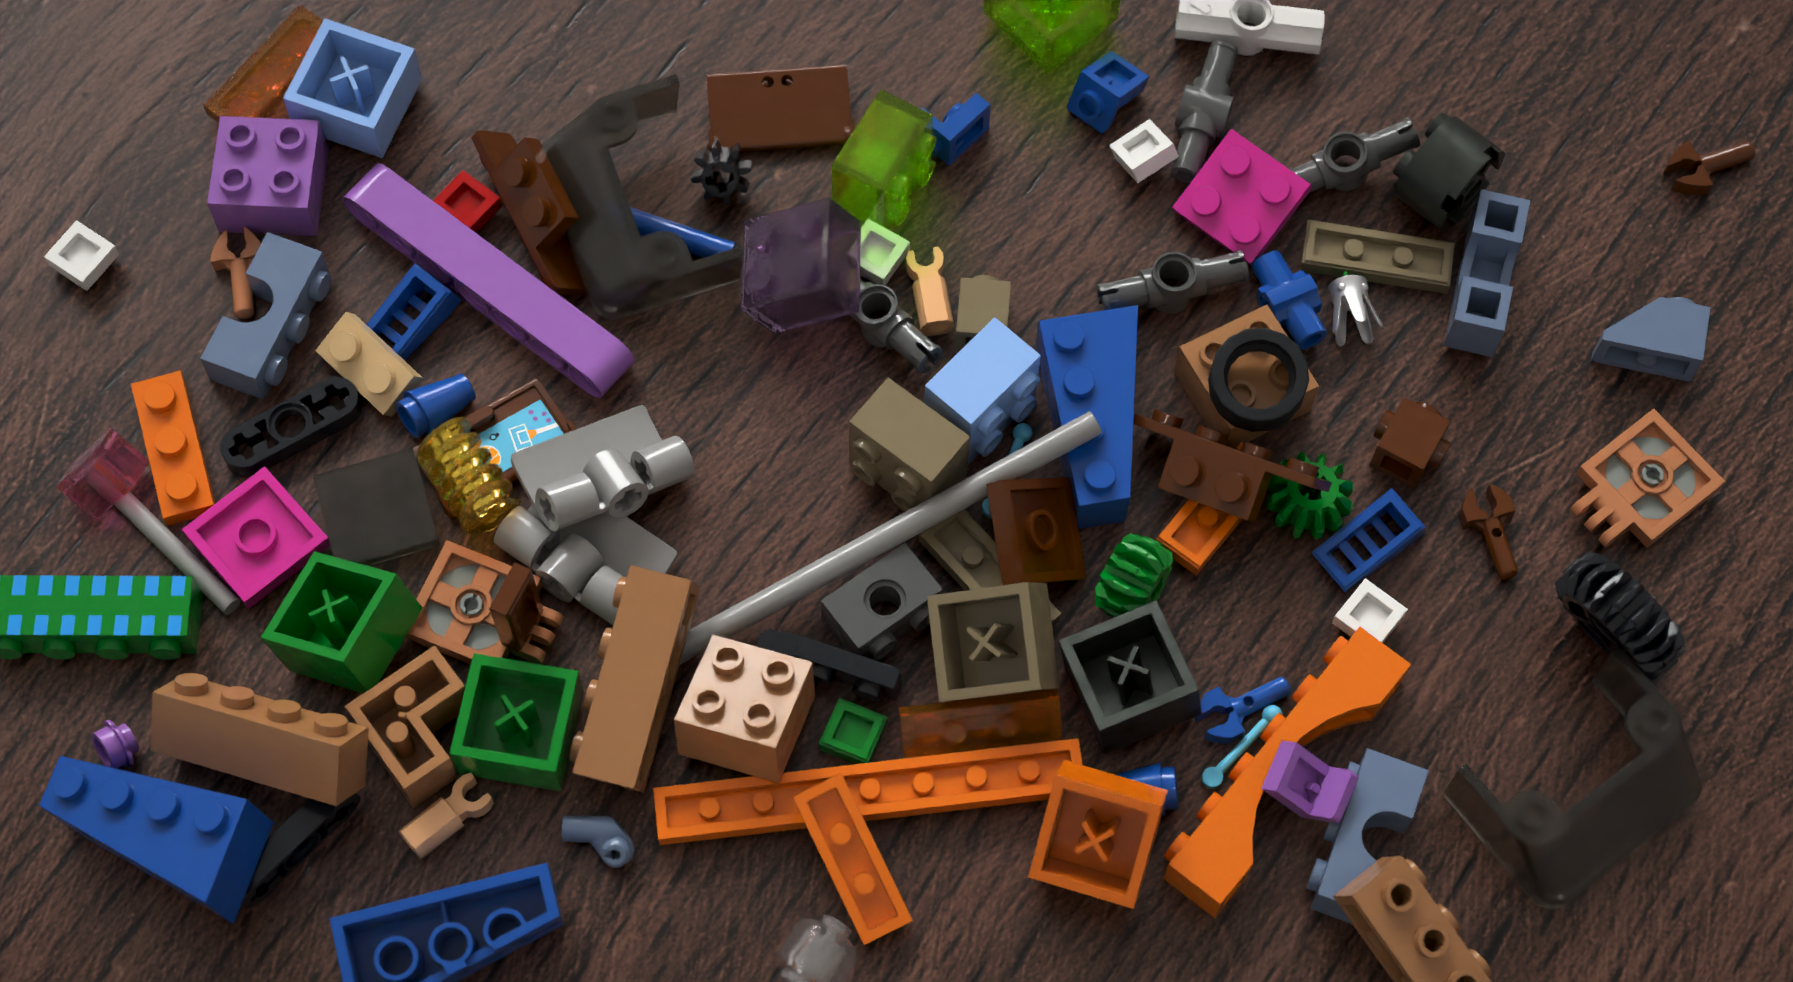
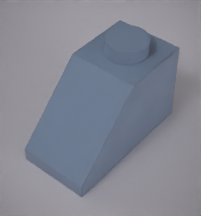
M1659 297L1605 329L1592 352L1591 361L1690 382L1703 362L1711 307L1695 304L1692 300L1683 297Z

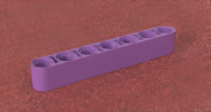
M377 163L343 197V202L347 209L363 225L419 265L591 396L598 399L602 398L634 364L633 354L618 338L385 165Z

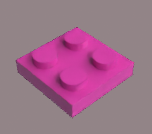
M1230 129L1173 205L1172 209L1231 253L1241 250L1244 254V260L1242 261H1246L1249 266H1252L1255 260L1262 256L1311 191L1312 187L1310 183L1236 131Z
M265 466L182 529L188 541L248 610L302 569L314 551L322 553L331 546L329 538Z

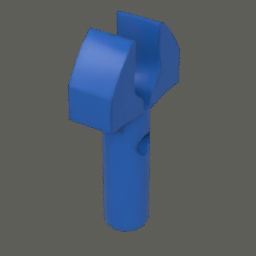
M1278 677L1237 698L1224 695L1219 686L1205 693L1201 700L1202 715L1195 717L1194 721L1197 722L1214 712L1221 714L1230 713L1227 722L1207 730L1204 739L1220 744H1231L1244 736L1245 730L1242 726L1244 717L1289 696L1291 693L1290 685L1285 678Z

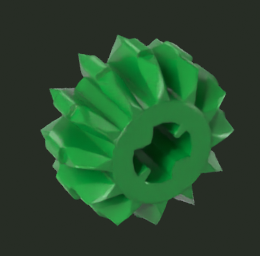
M1302 451L1297 455L1296 459L1320 467L1316 477L1332 482L1329 492L1273 475L1267 488L1271 495L1267 498L1266 507L1268 511L1279 512L1275 519L1277 528L1286 526L1289 523L1294 526L1292 535L1295 539L1301 537L1304 529H1309L1312 537L1317 541L1322 538L1325 528L1335 533L1341 528L1343 523L1342 517L1350 515L1353 503L1348 497L1352 495L1354 487L1353 481L1341 480L1344 473L1343 464L1328 468L1325 466L1327 462L1325 452L1317 457L1316 462H1310L1308 456ZM1284 459L1279 464L1287 466L1288 460ZM1301 492H1310L1312 493L1310 498L1313 499L1315 496H1317L1318 500H1310L1308 499L1309 493H1306L1303 496Z
M1132 533L1123 537L1121 543L1116 545L1111 557L1107 559V564L1100 574V581L1095 588V606L1105 611L1106 615L1115 618L1159 600L1161 592L1167 584V578L1172 571V552L1162 547L1161 543L1149 537H1142Z

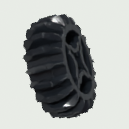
M1589 551L1580 559L1577 558L1562 571L1563 575L1555 582L1558 598L1563 602L1564 608L1572 615L1573 621L1579 624L1584 633L1596 643L1597 647L1605 651L1611 660L1618 662L1624 670H1629L1635 677L1647 681L1655 680L1661 674L1667 673L1678 663L1677 659L1686 651L1684 637L1679 632L1678 625L1671 620L1669 612L1660 606L1657 598L1651 596L1643 584H1639L1629 572H1625L1616 562L1610 561L1605 555Z

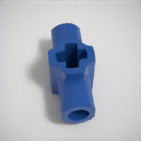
M1271 251L1260 256L1251 266L1252 271L1262 286L1258 288L1256 295L1259 306L1262 307L1266 304L1269 306L1281 327H1286L1300 350H1306L1319 344L1326 337L1327 331L1317 316V313L1321 311L1322 302L1319 297L1318 287L1311 275L1305 274L1303 270L1293 274L1279 251Z

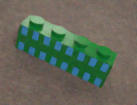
M0 575V658L17 659L22 657V653H42L44 656L53 659H71L75 657V653H95L101 658L119 660L127 658L128 653H148L151 657L157 659L173 660L180 658L181 653L197 654L203 594L193 576Z

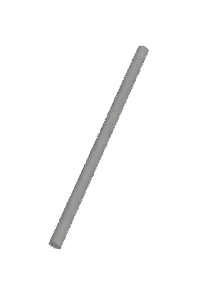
M1088 411L690 629L680 665L705 652L712 635L728 639L988 497L986 484L999 480L1020 479L1101 435L1102 431L1097 420Z

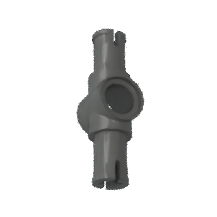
M1221 40L1212 41L1200 77L1195 78L1193 85L1187 84L1175 121V126L1179 127L1178 135L1181 137L1177 148L1179 157L1174 160L1170 172L1172 177L1182 182L1191 183L1202 168L1208 147L1215 143L1216 138L1222 139L1234 100V97L1230 96L1231 89L1228 83L1238 53L1237 47L1229 42Z
M1408 117L1371 135L1367 132L1357 135L1354 132L1343 131L1331 136L1325 143L1324 150L1311 155V161L1290 170L1311 184L1312 189L1309 193L1322 187L1325 191L1333 188L1350 191L1361 186L1369 172L1381 168L1382 161L1412 148L1420 147V140L1415 128L1411 130L1413 124ZM1345 155L1352 156L1358 160L1356 164L1350 167H1340L1334 161Z
M1241 250L1201 261L1198 257L1190 258L1180 252H1167L1157 258L1153 267L1139 270L1138 276L1106 284H1097L1096 296L1098 303L1103 304L1100 308L1101 311L1145 305L1147 309L1156 308L1158 311L1166 314H1176L1185 310L1190 304L1191 299L1205 296L1209 289L1238 282H1247L1249 280L1248 266L1246 261L1240 262L1244 260V254ZM1174 279L1179 281L1182 286L1171 287L1162 281Z
M834 259L829 263L830 267L835 271L834 273L826 267L822 269L818 276V283L823 288L829 290L845 305V312L859 324L862 334L868 343L876 347L897 350L921 374L931 370L930 365L926 362L927 359L934 365L939 362L943 349L934 344L915 327V320L900 307L897 295L890 287L882 284H873L872 282L864 283L840 259ZM888 312L883 318L872 319L878 313Z

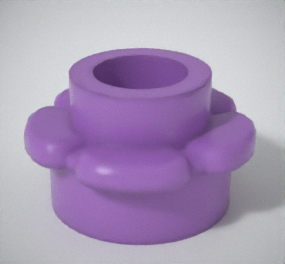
M104 721L105 727L91 734L93 745L105 766L115 769L123 765L129 768L132 767L134 764L133 754L139 751L138 743L132 731L125 723L116 727L113 721Z

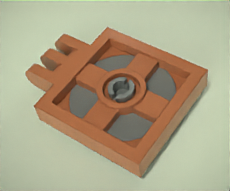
M1653 408L1579 467L1576 475L1591 491L1580 498L1570 508V511L1577 518L1586 513L1591 507L1597 511L1584 523V526L1591 533L1605 522L1611 526L1598 539L1605 548L1628 530L1648 548L1718 492L1726 481Z
M446 540L416 599L423 609L405 638L428 648L435 645L441 653L470 665L473 653L505 659L511 653L533 663L542 664L546 652L529 644V642L533 640L540 644L551 646L555 634L546 628L538 626V624L542 622L559 628L564 616L553 609L543 606L544 610L522 650L517 652L502 645L489 607L512 566ZM533 575L539 593L543 586L542 579Z

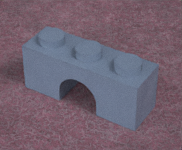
M1481 189L1469 219L1443 346L1493 357L1505 331L1513 287L1509 286L1514 263L1523 241L1530 200Z
M269 232L264 237L245 274L254 296L272 303L270 310L265 316L253 322H239L222 316L200 358L211 381L262 400L266 399L273 385L278 386L284 378L288 365L287 357L294 343L298 344L304 339L309 327V314L316 301H322L325 298L331 284V274L322 251Z
M1369 748L1366 749L1359 764L1351 761L1348 764L1347 769L1358 775V781L1339 823L1328 822L1323 840L1332 843L1326 861L1319 858L1316 859L1306 886L1307 889L1315 891L1310 909L1350 924L1352 923L1333 898V895L1377 861L1366 851L1362 841V832L1373 827H1385L1404 834L1413 819L1429 771Z

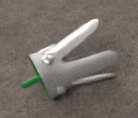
M1346 271L1343 272L1342 277L1335 279L1328 286L1331 295L1330 301L1334 305L1332 334H1335L1337 346L1342 347L1346 341L1347 311H1351L1363 342L1371 344L1374 338L1366 305L1379 328L1385 329L1368 298L1369 287L1367 279L1360 275H1348Z

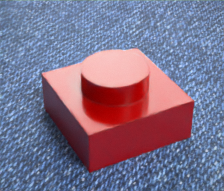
M464 170L433 200L475 233L502 207L501 199L497 194Z

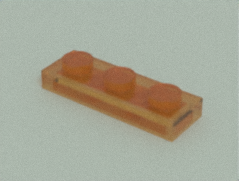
M299 5L203 105L207 115L218 123L220 116L266 118L283 100L323 20L302 5Z
M1057 689L898 707L904 759L1062 740L1060 697Z

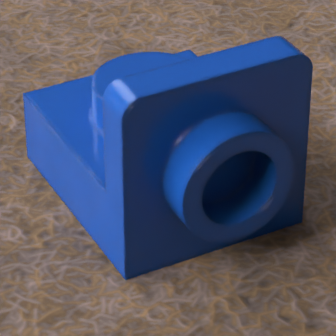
M1111 50L1081 71L1067 103V109L1098 132L1104 133L1110 129L1118 109L1144 91L1149 76Z
M977 93L964 104H955L946 113L942 123L923 107L914 113V137L918 146L929 156L934 157L937 155L949 166L989 130L990 103Z

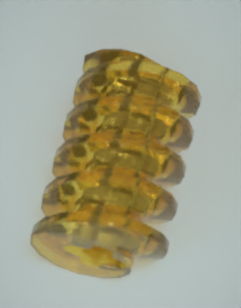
M457 417L435 428L423 440L418 448L416 458L421 468L427 470L431 483L438 486L437 490L441 498L448 502L451 513L459 518L458 521L463 531L469 534H481L499 527L504 518L520 505L521 500L517 497H509L513 490L512 483L507 479L500 480L503 474L500 465L495 463L489 464L492 454L487 448H479L482 441L478 433H469L471 429L469 419Z

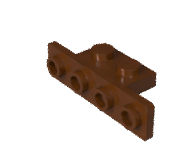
M477 130L471 139L480 155L482 164L488 170L500 194L501 202L507 208L520 233L522 243L527 247L540 272L542 282L557 294L583 296L590 289V286L563 236L579 219V216L539 139L524 137L516 144L514 138L509 133Z
M1156 409L1153 412L1152 418L1138 414L1134 415L1133 424L1174 438L1157 488L1251 522H1256L1272 474L1326 492L1330 490L1332 482L1316 477L1320 468L1318 466L1289 457L1287 466L1271 461L1273 450L1247 441L1243 442L1241 450L1225 444L1228 437L1227 434L1201 425L1198 426L1196 434L1181 429L1184 419Z

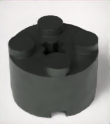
M1442 112L1436 116L1427 128L1425 137L1428 139L1416 153L1411 149L1408 150L1396 164L1393 174L1398 177L1394 185L1395 196L1444 232L1448 230V220L1454 224L1459 222L1474 206L1481 189H1487L1491 182L1485 179V173L1490 165L1499 170L1504 160L1505 152L1457 116L1449 117Z

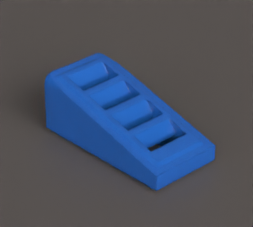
M415 263L366 325L377 335L383 333L396 345L392 349L405 360L451 315L462 299ZM425 290L433 296L428 304L419 298ZM410 304L421 312L416 320L404 312ZM395 319L408 328L403 336L389 326Z
M1391 488L1311 553L1340 589L1346 593L1424 535L1425 526ZM1388 513L1403 532L1395 536L1380 519L1381 516ZM1370 524L1388 543L1381 549L1364 531ZM1354 536L1372 555L1365 562L1347 542ZM1337 548H1340L1356 567L1349 575L1331 555Z

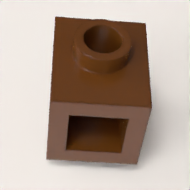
M1404 398L1396 413L1386 410L1373 434V437L1379 439L1380 442L1369 466L1415 490L1428 465L1437 470L1446 455L1451 442L1443 439L1450 424V420L1442 417L1436 408L1427 403H1415Z

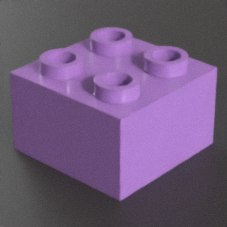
M220 116L207 201L219 232L227 230V232L244 233V227L256 234H267L269 232L279 235L317 236L329 151L319 120Z

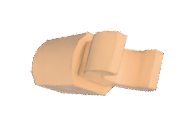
M939 246L933 247V263L929 266L919 265L915 260L913 250L907 251L906 256L907 274L915 281L912 289L920 331L925 336L947 334L954 327L946 281L941 276L944 257Z
M472 773L464 774L456 780L452 788V795L447 799L440 797L398 830L401 837L420 860L464 827L463 821L466 818L483 816L494 805L489 793H486L474 802L465 799L467 791L477 784Z

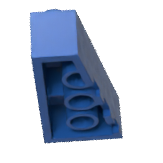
M1138 305L1039 320L1035 348L1036 352L1041 355L1039 367L1053 431L1088 411L1094 415L1102 431L1101 435L1059 457L1063 477H1070L1078 529L1124 522L1126 520L1131 493Z
M64 756L59 757L39 803L41 808L69 829L131 863L151 877L162 881L232 924L235 922L274 823L248 799Z
M548 863L329 918L343 982H458L564 925L552 871Z

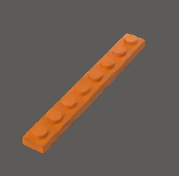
M1079 738L785 772L782 774L779 783L750 776L653 788L659 846L807 828L792 796L839 773H842L865 821L1049 800L1055 775L1063 761L1066 760L1083 765Z

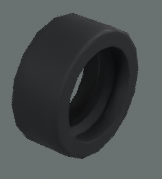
M1267 328L1245 329L1229 337L1216 351L1208 377L1210 399L1218 414L1234 427L1250 432L1271 431L1289 422L1300 409L1309 383L1308 363L1299 346L1285 334ZM1261 351L1274 355L1284 364L1288 372L1289 387L1286 395L1279 403L1269 408L1254 409L1244 406L1234 398L1229 389L1228 373L1231 365L1238 357L1248 352Z

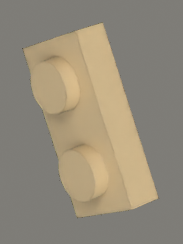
M345 312L315 350L341 376L350 380L355 385L357 391L386 416L393 417L397 412L396 403L404 399V392L415 389L423 379L419 373L353 313Z

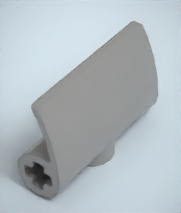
M644 405L636 406L511 455L512 467L525 493L543 522L553 532L604 512H608L612 517L617 518L628 516L643 505L648 495L688 480L694 474L693 459L685 442L678 436L662 440Z
M533 505L528 510L518 506L504 518L494 536V544L534 571L536 576L541 577L543 587L550 594L566 603L572 602L573 599L612 626L614 625L618 608L613 607L614 591L621 576L627 577L630 565L667 574L677 559V551L639 524L627 516L621 518L612 517L608 512L553 532L543 522Z

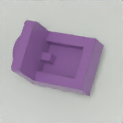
M1282 740L1261 789L1302 818L1339 823L1358 781V775L1348 769L1328 766L1297 742Z

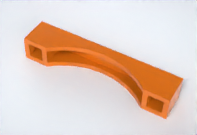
M1359 627L1349 640L1340 636L1334 642L1322 660L1328 665L1318 679L1311 674L1305 678L1291 698L1297 703L1294 709L1286 718L1278 713L1271 720L1260 736V739L1266 742L1255 757L1248 752L1242 756L1228 776L1234 782L1223 797L1214 792L1196 815V818L1202 821V823L1194 833L1188 836L1182 832L1166 851L1164 858L1169 861L1163 879L1214 919L1247 879L1252 868V836L1257 806L1264 792L1261 788L1281 741L1297 742L1302 747H1305L1318 737L1344 726L1371 721L1403 682L1411 664L1363 628Z

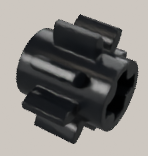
M715 139L709 155L703 151H697L694 161L703 169H697L693 172L691 183H702L705 189L704 200H708L713 195L722 197L725 204H730L732 193L735 189L743 193L748 191L750 183L741 175L751 172L753 162L750 160L742 161L739 155V143L735 144L732 148L722 147L719 140ZM721 165L725 173H730L729 178H722L720 171H713L714 167Z

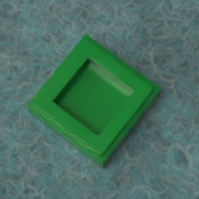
M839 698L819 741L818 748L825 753L853 764L870 763L887 726L888 717Z

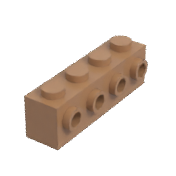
M630 565L627 577L621 576L619 578L613 596V607L618 608L612 629H605L599 646V658L604 660L599 679H592L585 696L584 709L589 711L584 732L578 731L576 733L570 750V762L575 763L572 773L584 778L645 793L701 589L692 580Z
M197 673L178 675L173 681L152 693L151 751L334 806L339 805L365 787L369 727L349 722L343 715L336 713L321 714L301 708L299 703L292 700H272L255 695L254 691L247 687H227L210 682L206 676Z
M1403 856L1381 857L1333 895V898L1393 982H1492L1489 979L1492 975L1489 965L1478 952L1467 948L1457 934L1460 930L1457 920L1446 907L1435 903L1425 889L1428 885L1425 875L1411 860L1404 859Z

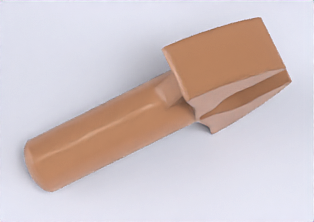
M244 227L246 248L240 253V258H236L235 254L231 252V239L227 230H224L218 238L210 258L214 271L227 269L231 273L234 315L240 319L251 318L255 313L253 291L245 273L261 245L258 238L246 227Z

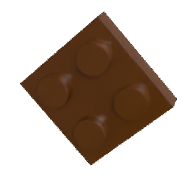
M1070 477L1011 479L986 484L998 553V565L1003 585L1023 582L1054 584L1087 579Z

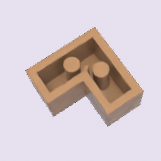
M435 645L345 706L352 723L369 727V748L413 808L458 778L450 757L433 733L459 716L465 685Z

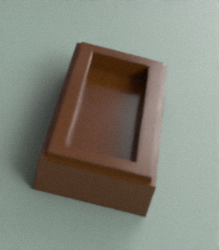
M514 562L489 609L501 644L517 652L524 647L544 609L532 570Z

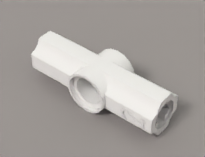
M1179 0L1175 38L1212 42L1214 40L1226 41L1236 46L1238 54L1254 55L1261 52L1264 48L1319 54L1325 15L1324 11L1272 5L1269 0ZM1249 22V23H1252V24H1254V25H1256V26H1251V27H1250V26L1244 25L1243 23Z

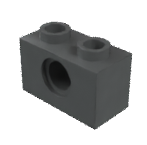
M903 543L822 599L821 619L846 651L877 661L888 655L898 645L899 641L897 639L912 628L915 631H921L930 625L927 596L943 594V589L909 546ZM889 601L895 604L898 610L891 615L884 616L875 613L872 607L878 602Z

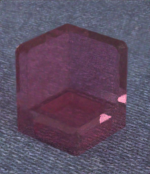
M111 427L72 462L56 487L87 515L97 520L135 487L148 466L149 460Z

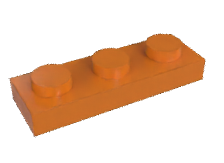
M180 370L132 383L133 396L163 520L167 526L195 519L216 503L185 378Z
M842 773L792 796L862 943L865 945L912 922L911 915Z

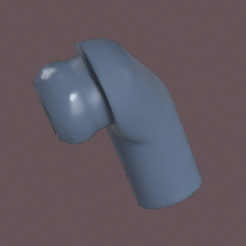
M563 816V842H590L604 863L609 867H622L632 859L634 854L632 839L613 817Z

